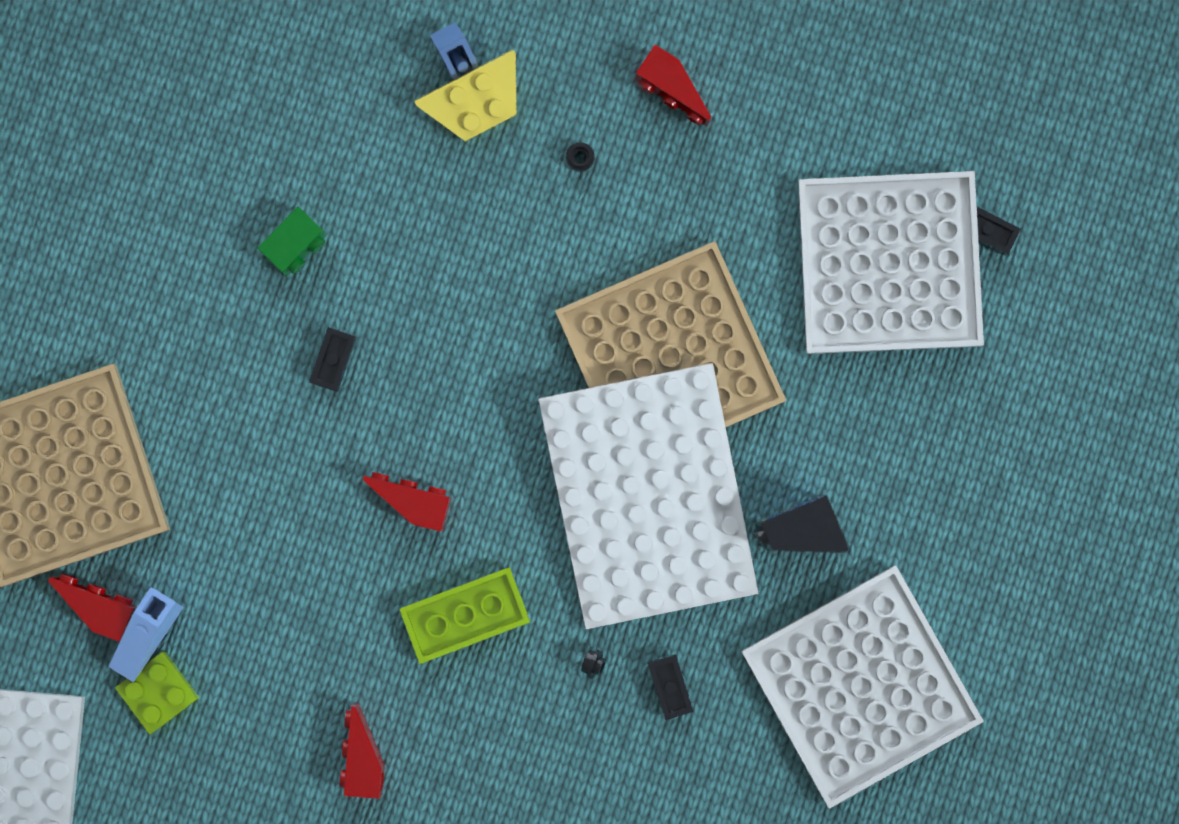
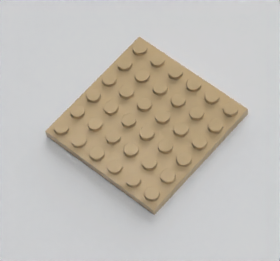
M716 241L555 310L588 388L713 363L725 427L786 401Z
M110 364L0 402V587L23 581L170 530L116 364Z

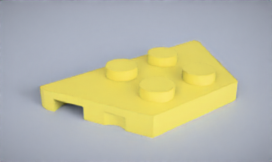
M512 49L414 100L415 105L464 141L515 116V51Z

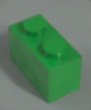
M297 207L257 249L282 273L288 276L290 273H297L305 264L303 259L310 252L316 253L324 245V238L327 234L301 208Z

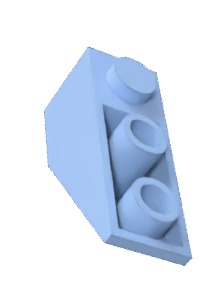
M150 587L134 611L109 667L128 680L135 682L182 611L183 606Z

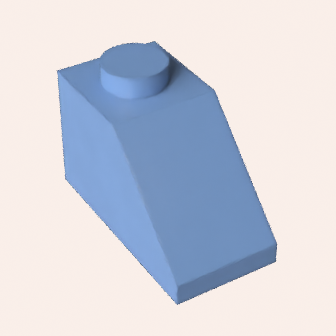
M456 22L430 35L452 81L479 67L465 36Z

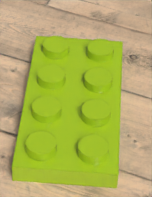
M510 567L399 609L419 664L531 622Z

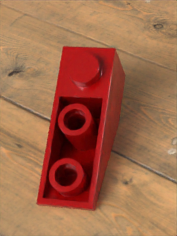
M655 44L636 72L635 80L638 82V87L648 94L654 92L661 96V101L669 108L676 110L678 107L687 113L686 118L698 126L701 123L708 126L711 115L680 60Z
M372 472L371 477L363 476V481L412 525L443 532L452 499L445 496L446 490L429 486L428 492L417 489L418 483L403 479L400 480V484L388 482L389 476Z
M61 573L60 577L49 578L48 582L92 632L119 642L121 641L129 621L138 607L132 604L133 599L120 594H116L115 597L104 594L105 588L94 584H89L88 587L77 584L78 578Z
M354 703L351 706V710H346L344 727L349 728L348 740L343 741L342 758H347L346 770H341L339 787L344 788V796L379 799L383 795L385 764L360 704Z

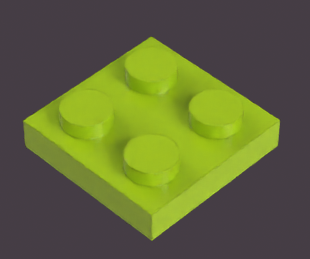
M165 651L161 652L144 666L135 682L126 679L115 687L149 735L156 732L199 699L197 693Z

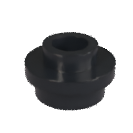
M575 143L566 152V162L574 171H586L594 163V151L586 143ZM583 153L586 156L585 161L577 162L575 160L576 154Z
M589 650L582 663L581 672L586 673L588 678L593 679L595 675H601L606 664L603 652L600 650L596 652Z

